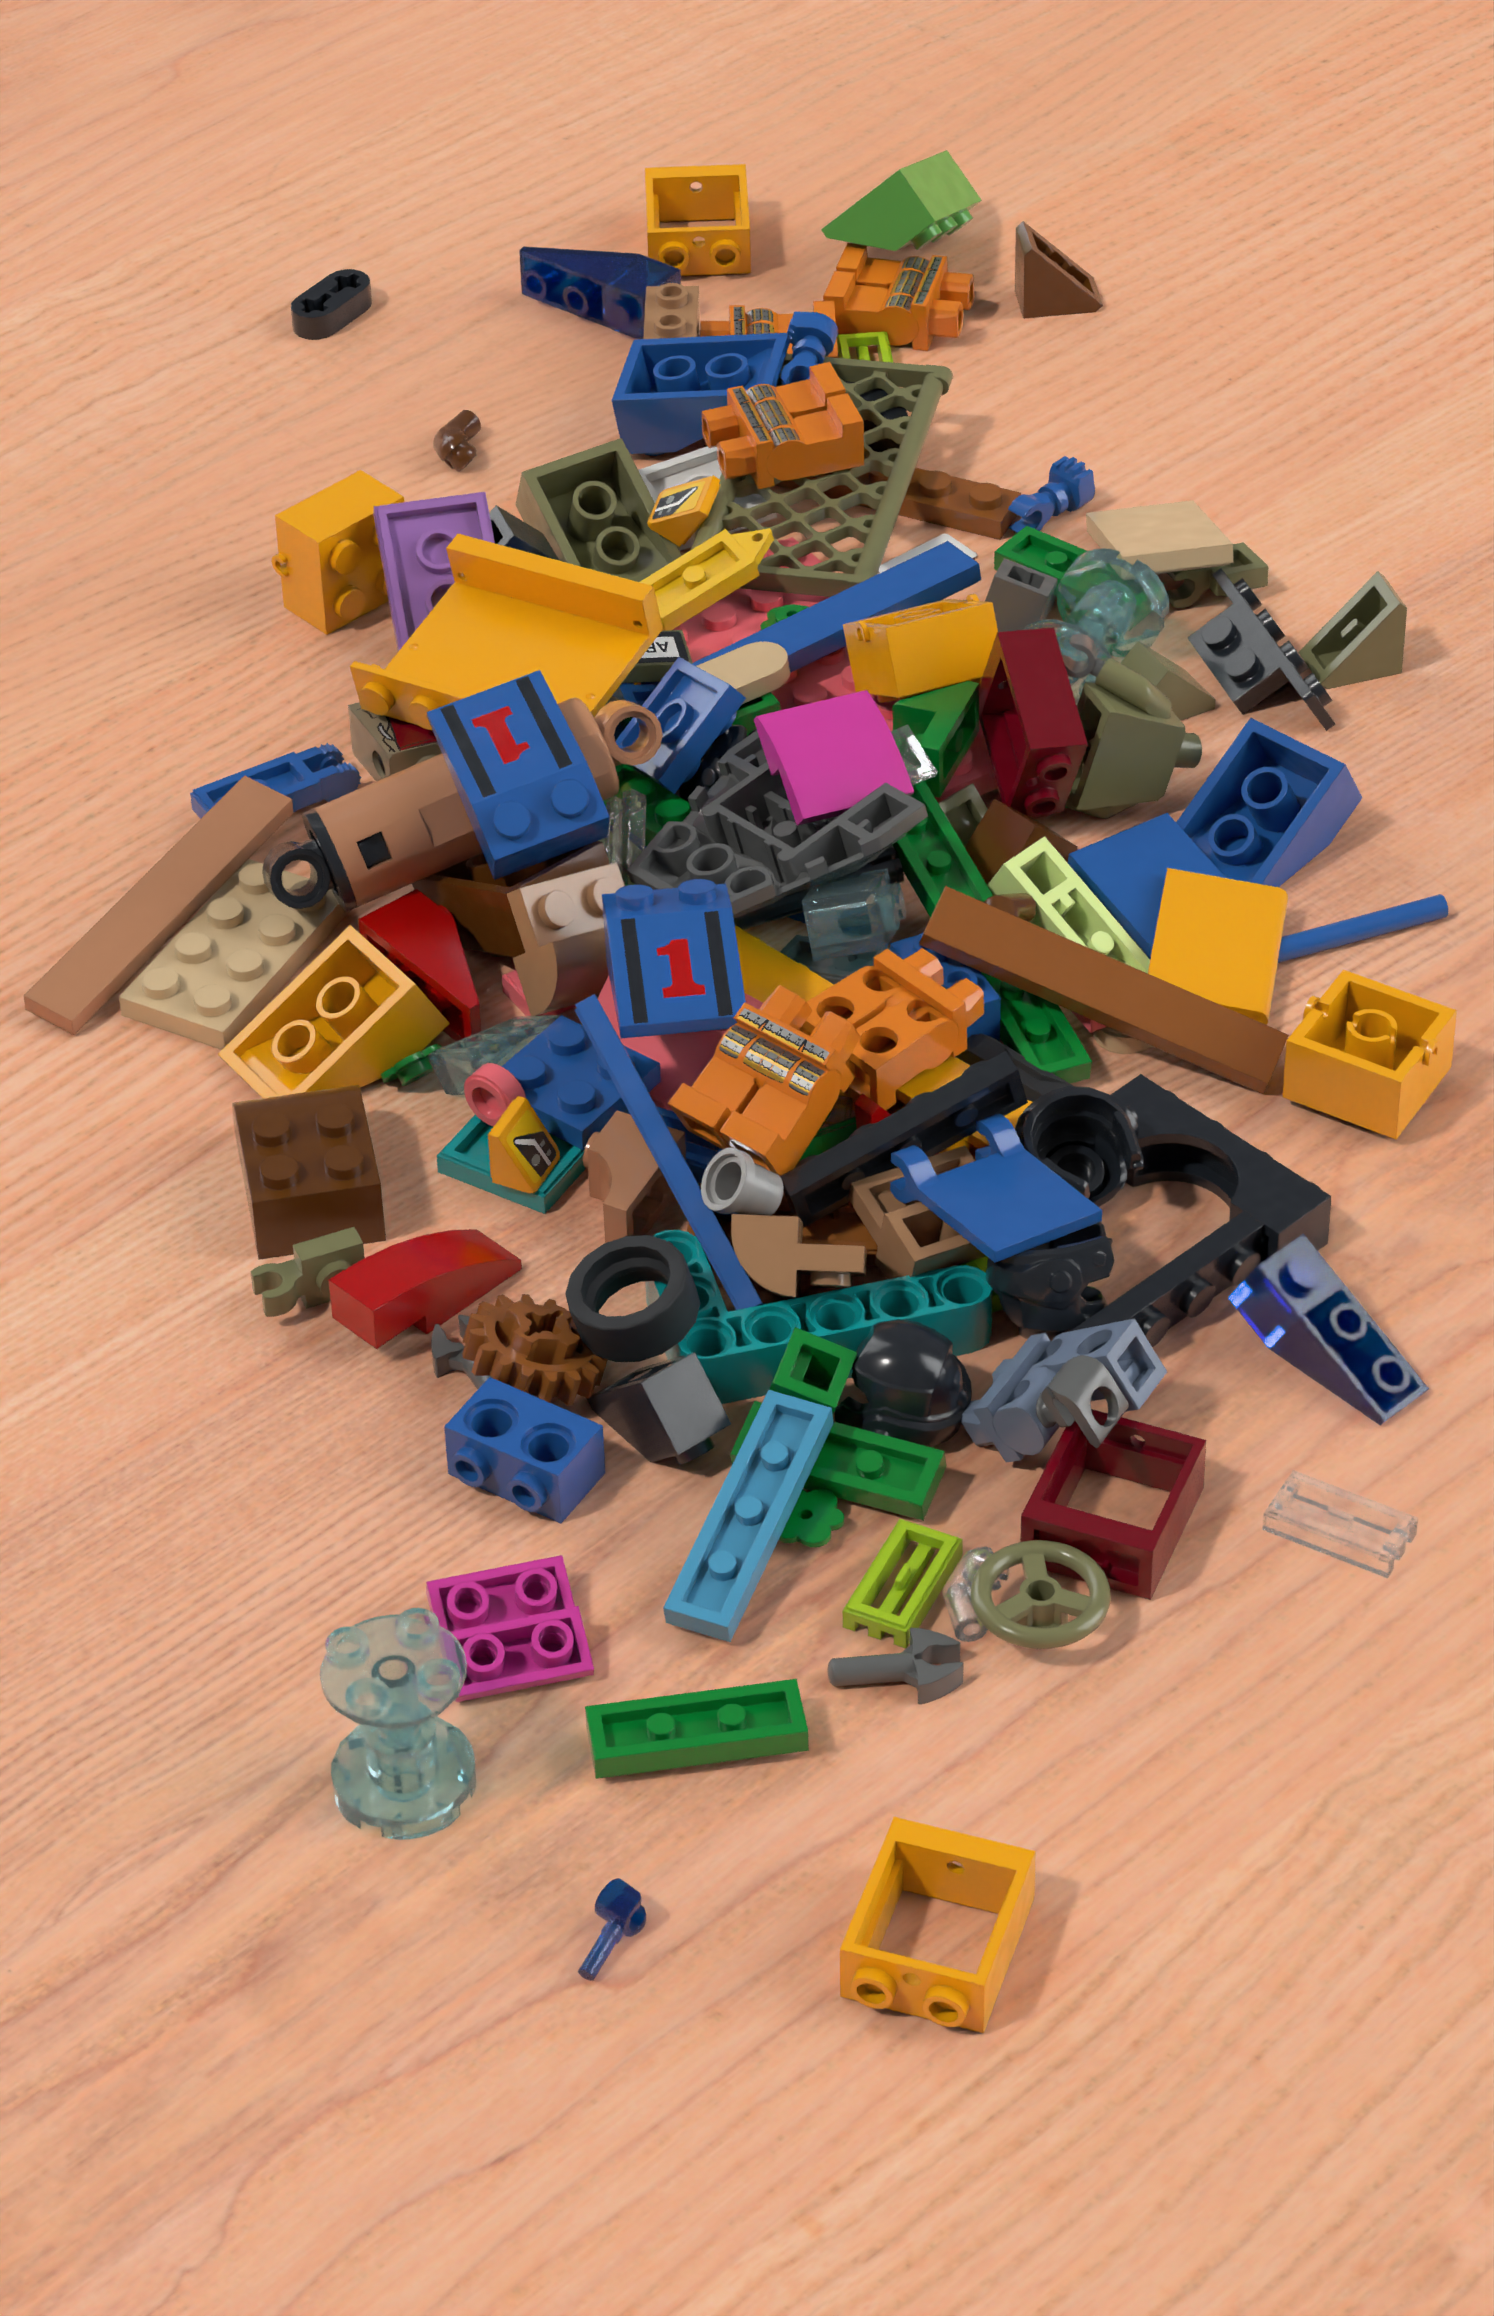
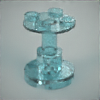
M1106 548L1094 549L1077 557L1067 569L1058 585L1057 606L1063 621L1056 619L1040 620L1029 624L1023 630L1054 627L1061 653L1078 662L1084 661L1088 656L1083 651L1076 650L1070 645V637L1074 634L1087 635L1096 645V657L1106 662L1109 658H1112L1111 655L1126 657L1137 641H1140L1149 648L1153 645L1165 627L1164 618L1169 613V598L1159 577L1143 562L1137 559L1134 565L1126 560L1116 558L1120 551ZM1091 674L1081 678L1068 676L1076 705L1078 704L1084 683H1095V676Z
M411 1608L399 1615L374 1617L357 1623L352 1627H341L334 1630L325 1642L326 1655L320 1666L321 1687L327 1701L337 1712L360 1724L340 1742L331 1763L333 1793L339 1811L348 1822L360 1829V1820L370 1826L381 1827L382 1837L396 1840L415 1839L443 1830L461 1815L460 1805L468 1798L469 1793L472 1798L476 1788L475 1757L469 1740L459 1728L438 1717L459 1697L467 1676L466 1656L460 1642L450 1631L439 1626L438 1617L433 1612L422 1608Z

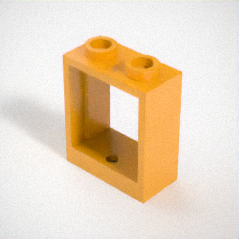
M746 164L645 168L649 277L751 273ZM694 182H699L702 186L699 189H693L690 185ZM735 219V226L660 228V222ZM696 237L705 239L704 241H693Z
M893 1817L840 1947V1997L858 2001L874 2009L886 2008L929 2019L941 2026L961 2027L984 2033L1034 1901L1036 1851ZM952 1861H956V1862L962 1864L963 1866L957 1865V1864L953 1863ZM903 1890L998 1914L976 1974L879 1950Z

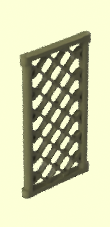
M786 353L782 369L793 360L792 354ZM825 357L823 363L830 362L846 389V393L849 394L862 419L872 421L877 426L864 432V466L835 471L817 480H810L807 477L792 480L800 487L784 494H777L769 487L758 489L751 474L725 480L721 473L719 478L720 488L708 517L698 530L691 550L724 529L730 531L745 527L750 531L770 528L774 541L769 549L774 554L761 560L758 565L760 576L740 587L741 589L831 597L877 575L940 397L948 392L951 385L953 373L949 368L937 365ZM781 372L776 387L782 386ZM876 388L883 389L889 394L875 401H866L860 396ZM897 406L912 412L911 416H903L893 420L886 419L880 414ZM885 438L892 439L897 444H900L899 449H888L883 452L873 451L868 446ZM871 471H879L887 476L888 480L864 485L856 477ZM774 478V485L782 482ZM838 485H846L853 491L838 499H831L823 493ZM752 494H759L766 500L751 508H743L734 502L735 497L741 498ZM805 499H813L820 505L805 513H797L790 507ZM858 504H867L877 510L875 515H864L859 518H851L844 512V510ZM772 513H779L787 519L772 527H763L756 521ZM826 518H833L841 524L826 532H817L810 526ZM793 532L802 533L808 539L791 547H785L776 540ZM848 537L856 538L861 543H864L863 548H855L846 552H839L831 545ZM812 552H822L829 558L814 566H804L797 560Z

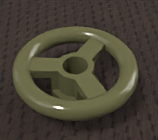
M1048 1540L1024 1541L998 1550L980 1565L974 1575L970 1592L972 1606L977 1618L991 1633L1008 1643L1033 1649L1063 1647L1085 1638L1102 1623L1111 1601L1108 1579L1095 1560L1075 1547ZM1045 1561L1064 1565L1077 1572L1086 1582L1090 1597L1062 1589L1054 1578L1048 1576ZM1022 1563L1026 1580L1020 1586V1593L995 1606L991 1595L994 1582L1005 1570ZM1068 1614L1077 1617L1068 1622Z

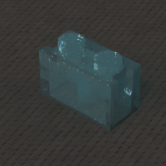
M887 868L841 876L814 886L802 900L813 962L884 950L888 947L896 931L899 930V920L906 918L900 883L890 884Z

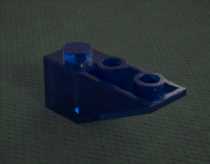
M525 246L519 250L523 295L636 339H643L646 286H661L667 283L681 284V269L637 253Z
M1304 1233L1260 1263L1228 1297L1271 1351L1380 1426L1429 1390L1427 1385Z

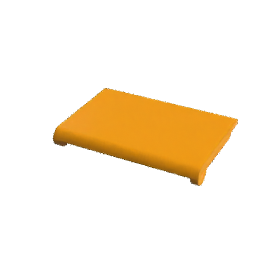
M1167 868L1148 974L1267 1025L1288 902L1287 892L1279 887Z

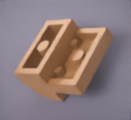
M617 862L529 885L507 893L525 949V953L514 957L513 961L531 1017L575 1005L594 994L597 998L599 997L609 976L606 960L602 894L616 893L619 888L624 887Z
M965 1145L928 1157L936 1175L975 1161ZM899 1167L851 1183L848 1200L876 1242L878 1249L875 1264L888 1279L907 1275L913 1277L927 1271L959 1266L986 1256L920 1201L914 1200L902 1203L893 1196L890 1191V1182L904 1177Z
M732 1214V1243L741 1266L755 1282L775 1295L787 1299L799 1298L801 1274L811 1275L810 1285L818 1288L852 1287V1276L866 1277L867 1250L865 1246L802 1244L803 1222L796 1216Z

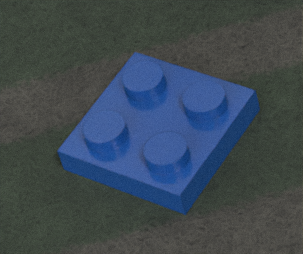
M678 657L642 705L654 713L661 724L663 734L661 746L655 756L647 762L627 766L675 794L682 783L687 782L695 775L700 766L701 758L715 739L731 727L736 718L737 710L746 697L730 684ZM635 717L632 718L615 741L619 748L631 746L639 737L640 728Z
M562 1015L502 1066L519 1081L527 1100L547 1131L582 1150L585 1149L591 1135L596 1131L601 1132L616 1111L623 1113L628 1111L583 1025ZM624 1046L648 1092H650L661 1082L660 1063Z

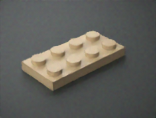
M248 859L119 996L121 1016L222 1050L261 1012L350 911H343L332 890H328L323 899L312 907L297 909L286 906L265 885L262 874L263 863ZM283 870L281 880L284 888L295 890L306 885L309 878Z

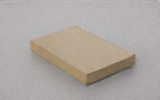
M1193 500L1086 513L1087 532L1125 577L1227 566L1230 563H1234L1233 543Z

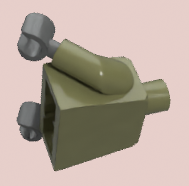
M1072 635L1070 637V645L1076 650L1083 651L1088 658L1078 662L1062 654L1068 676L1081 678L1091 674L1096 677L1095 683H1084L1077 704L1088 745L1065 808L1097 818L1108 819L1138 803L1158 801L1165 795L1174 768H1195L1199 764L1202 755V744L1197 734L1185 732V725L1172 711L1170 699L1148 679L1112 658H1109L1106 662L1097 658L1096 645L1087 635Z

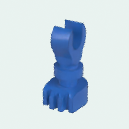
M794 311L787 329L790 343L793 344V360L786 364L781 371L782 385L810 379L809 367L822 364L824 358L833 351L838 336V327L830 317L817 312Z
M1064 456L1053 463L1049 471L1048 483L1042 486L1038 493L1031 495L1023 494L1013 500L1008 510L1022 518L1008 528L1016 533L1025 526L1041 531L1052 516H1058L1065 510L1070 512L1076 511L1090 502L1095 495L1093 471L1090 469L1086 470L1085 463L1082 461L1077 463V459L1074 457L1069 459Z

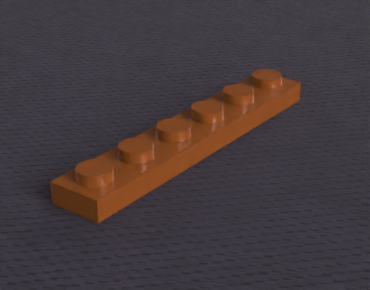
M915 467L899 516L1001 540L1008 527L1011 526L1018 516L1009 511L1008 508L1013 500L1021 495V492L1000 488L993 483H979L950 476L942 471H929ZM871 471L856 477V479L864 485H870L880 481H887L888 477L879 471ZM832 472L810 476L807 478L810 480H817L831 474ZM785 480L775 484V486L792 490L800 487L792 480ZM838 485L823 493L831 499H838L853 491L846 485ZM858 504V506L873 509L867 504Z

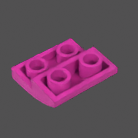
M867 690L759 715L754 719L771 775L780 774L797 826L839 816L884 783H888L909 796L914 793L907 769L893 735L878 706Z
M562 1555L426 1582V1595L446 1673L456 1702L594 1675V1666L579 1606L575 1607Z

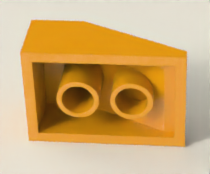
M349 925L218 1055L262 1098L351 1085H359L361 1088L380 1079L383 1072L394 1067L402 1059L422 1051L450 1023L411 979Z

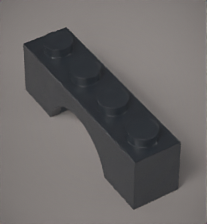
M1142 1074L1111 1094L1125 1104V1106L1131 1107L1136 1112L1139 1120L1137 1123L1139 1129L1137 1140L1143 1154L1144 1168L1127 1170L1125 1183L1136 1187L1152 1182L1178 1181L1203 1187L1216 1194L1230 1208L1229 1221L1246 1210L1264 1224L1258 1253L1261 1259L1257 1269L1274 1281L1280 1279L1328 1244L1332 1196L1324 1192L1315 1183L1299 1176L1274 1160L1268 1153L1249 1144L1226 1129L1218 1121L1210 1119L1179 1099L1171 1091L1165 1090Z

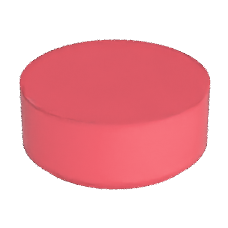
M494 1063L482 1065L464 1083L465 1098L469 1107L480 1120L493 1127L513 1099H516L517 1096L526 1098L521 1084L514 1075L504 1067Z

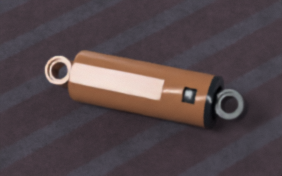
M573 697L558 703L588 763L603 801L615 796L619 791L616 766L620 764L632 766L643 764L654 757L661 746L663 734L659 720L654 713L634 702L626 700L609 702L599 710L595 717H593L586 704L579 698ZM635 717L639 723V737L631 746L619 748L615 742V728L623 719ZM439 754L304 812L302 818L310 840L303 843L290 841L281 843L273 848L264 860L262 874L264 883L269 891L288 907L297 909L312 907L323 899L328 890H332L340 907L344 912H347L482 854L483 851L443 754ZM296 860L307 861L310 865L311 873L306 885L295 890L284 888L281 877L286 865Z

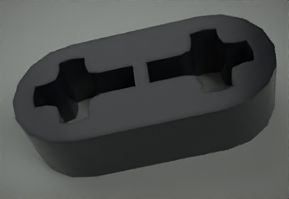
M355 269L335 271L296 297L291 303L294 333L308 340L324 339L335 334L365 313L372 304L369 276Z

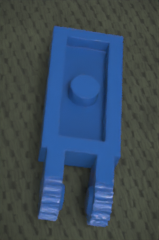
M327 743L326 745L321 744L319 748L315 746L297 754L295 752L286 754L193 789V792L190 793L192 810L201 819L241 778L247 776L291 798L294 813L323 799L330 802L358 789V785L361 784L360 779L362 777L359 775L360 772L351 763H342L344 760L343 754L337 747Z

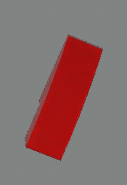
M477 1229L448 1230L409 1239L358 1261L328 1280L332 1318L375 1349H378L411 1325H414L425 1334H429L433 1331L436 1324L442 1325L522 1269L521 1259Z

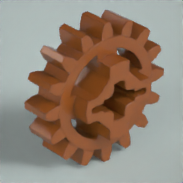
M522 1294L521 1300L515 1303L505 1295L497 1296L495 1306L484 1301L479 1303L477 1313H471L462 1341L465 1343L462 1356L464 1359L474 1361L471 1372L475 1376L490 1375L493 1379L549 1403L552 1398L558 1397L568 1406L574 1405L577 1394L585 1398L592 1396L594 1387L600 1386L608 1361L605 1358L596 1356L583 1343L570 1311L556 1305V1301L548 1299L543 1306L535 1304L529 1294Z

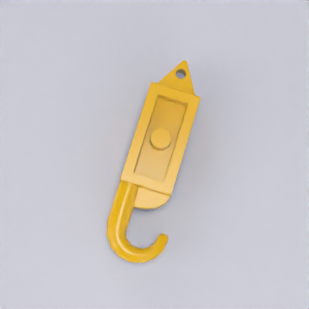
M768 528L730 534L724 529L640 581V583L654 586L663 627L662 631L673 630L760 576L758 565L774 541L772 530Z

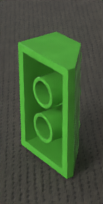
M946 150L899 169L822 228L821 231L826 238L892 251H897L913 244L915 249L919 250L931 241L934 243L946 234L950 236L973 219L969 210L982 200Z

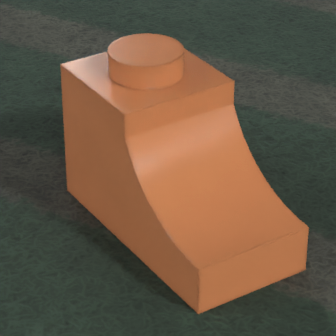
M616 1111L601 1132L596 1131L591 1135L583 1155V1164L585 1168H588L590 1197L604 1202L605 1243L625 1236L646 1235L674 1197L632 1116ZM668 1127L686 1160L685 1132Z

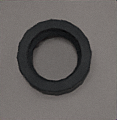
M651 1235L625 1236L604 1243L589 1253L571 1273L565 1293L570 1314L583 1343L596 1356L613 1362H640L665 1353L684 1339L696 1323L700 1307L697 1288L684 1255L671 1242ZM643 1281H659L668 1284L661 1296L641 1311L626 1316H605L599 1314V1310L607 1299L623 1287Z

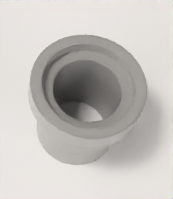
M725 1148L718 1152L707 1165L702 1178L701 1195L704 1204L709 1209L721 1214L736 1212L742 1215L771 1216L781 1203L783 1182L778 1174L754 1163L748 1153L736 1148Z

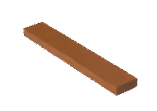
M945 886L919 944L1261 1094H1264L1289 1036L1284 1032Z

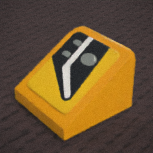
M713 475L663 490L658 495L647 526L679 547L682 544L685 545L708 517L721 485L719 484L720 479Z
M517 1096L488 1134L490 1173L492 1183L526 1193H535L560 1160V1152L527 1098Z

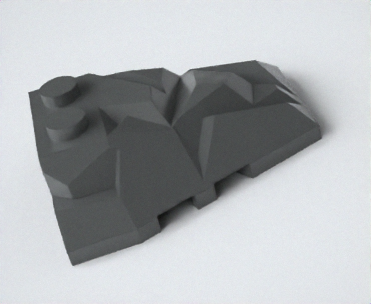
M756 730L729 749L718 761L722 775L708 792L705 787L697 786L691 793L688 801L692 811L684 821L667 822L631 864L627 872L632 883L635 885H646L653 890L678 888L681 883L693 879H706L713 881L715 884L726 883L732 905L733 918L735 919L773 904L785 896L858 871L902 839L907 832L922 822L928 814L925 804L888 783H884L839 816L797 826L780 774L771 775Z

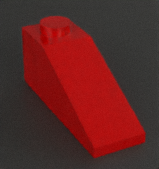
M415 889L359 918L360 934L411 979L450 1023L443 1032L472 1055L481 1052L483 1046L480 1004L460 941L457 925L450 911L442 905H437L418 889Z

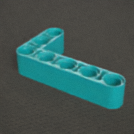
M665 1230L653 1235L654 1237L671 1242L684 1255L700 1300L696 1323L681 1342L665 1352L667 1360L695 1352L721 1404L756 1398L767 1394L795 1327L855 1352L859 1344L868 1336L874 1324L897 1319L917 1321L935 1329L953 1343L952 1354L955 1356L981 1350L989 1343L992 1336L993 1288L986 1281V1273L976 1267L967 1265L952 1266L927 1271L913 1277L907 1275L728 1312L706 1254L697 1237L681 1230ZM645 1281L647 1306L661 1296L668 1284L659 1281ZM852 1368L850 1370L848 1378H852Z

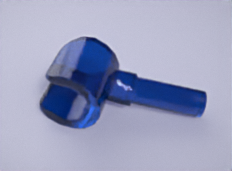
M620 1878L610 1881L596 1899L595 1913L607 1923L601 1929V1934L578 1969V1973L589 1981L595 1979L614 1946L620 1942L623 1935L632 1937L638 1934L646 1924L645 1908L641 1905V1893Z

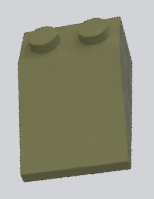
M622 438L521 473L515 505L523 521L544 534L559 561L640 582L682 556L674 543L647 526L655 502Z

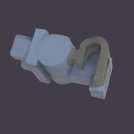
M1135 1318L1061 1333L1055 1336L1052 1341H1050L1046 1333L1031 1335L1013 1358L1003 1360L992 1374L993 1384L980 1400L970 1402L962 1414L961 1423L975 1445L979 1447L995 1445L1006 1463L1020 1461L1024 1455L1040 1453L1059 1427L1071 1426L1074 1421L1077 1422L1089 1443L1098 1448L1125 1412L1141 1408L1165 1376L1167 1370ZM1102 1399L1107 1401L1108 1417L1103 1426L1099 1425L1094 1419L1091 1411V1401Z

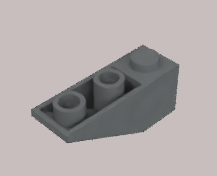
M1004 558L994 575L985 602H993L998 632L1042 628L1057 598L1058 579Z

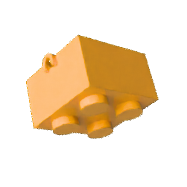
M359 470L276 514L278 554L272 557L271 562L276 573L281 576L284 608L328 635L388 602L373 508L374 506L405 502L404 496L364 471Z
M976 594L967 595L966 600L945 599L843 624L855 691L867 690L869 694L877 695L878 702L880 703L906 699L933 691V689H941L965 681L976 682L980 685L998 632L993 602L979 601Z
M1343 969L1321 998L1316 996L1309 998L1304 1009L1302 1022L1286 1040L1283 1098L1397 1139L1452 1067L1457 1010Z

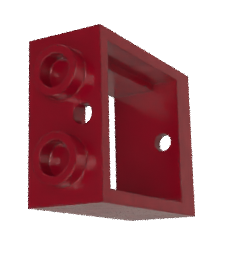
M1052 627L997 632L979 685V720L1002 802L1035 818L1046 817L1055 812H1063L1088 743L1055 629Z
M1091 1409L1094 1419L1099 1425L1103 1426L1107 1420L1108 1413ZM1121 1417L1101 1445L1095 1448L1089 1443L1077 1422L1074 1421L1062 1433L1021 1514L1020 1542L1048 1540L1075 1547L1090 1556L1102 1568L1108 1579L1110 1589L1151 1600L1203 1491L1206 1440ZM1134 1435L1141 1436L1145 1441L1138 1440ZM1085 1469L1170 1491L1153 1530L1067 1507ZM1045 1561L1047 1571L1084 1581L1074 1570L1058 1563Z

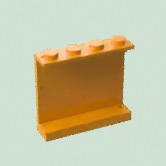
M457 534L446 547L454 578L452 586L385 669L380 668V665H368L353 661L350 665V670L361 709L376 715H384L412 723L427 730H432L427 718V712L538 670L541 671L557 704L573 697L579 698L586 704L593 717H595L663 630L654 586Z

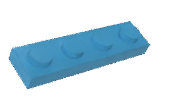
M768 1390L663 1607L666 1623L731 1642L834 1424L831 1407Z

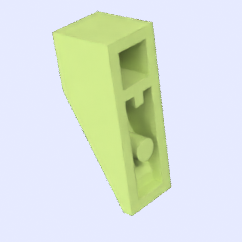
M1045 836L1004 863L987 885L993 896L1012 893H1027L1032 896L1036 903V913L1030 923L1148 973L1150 959Z

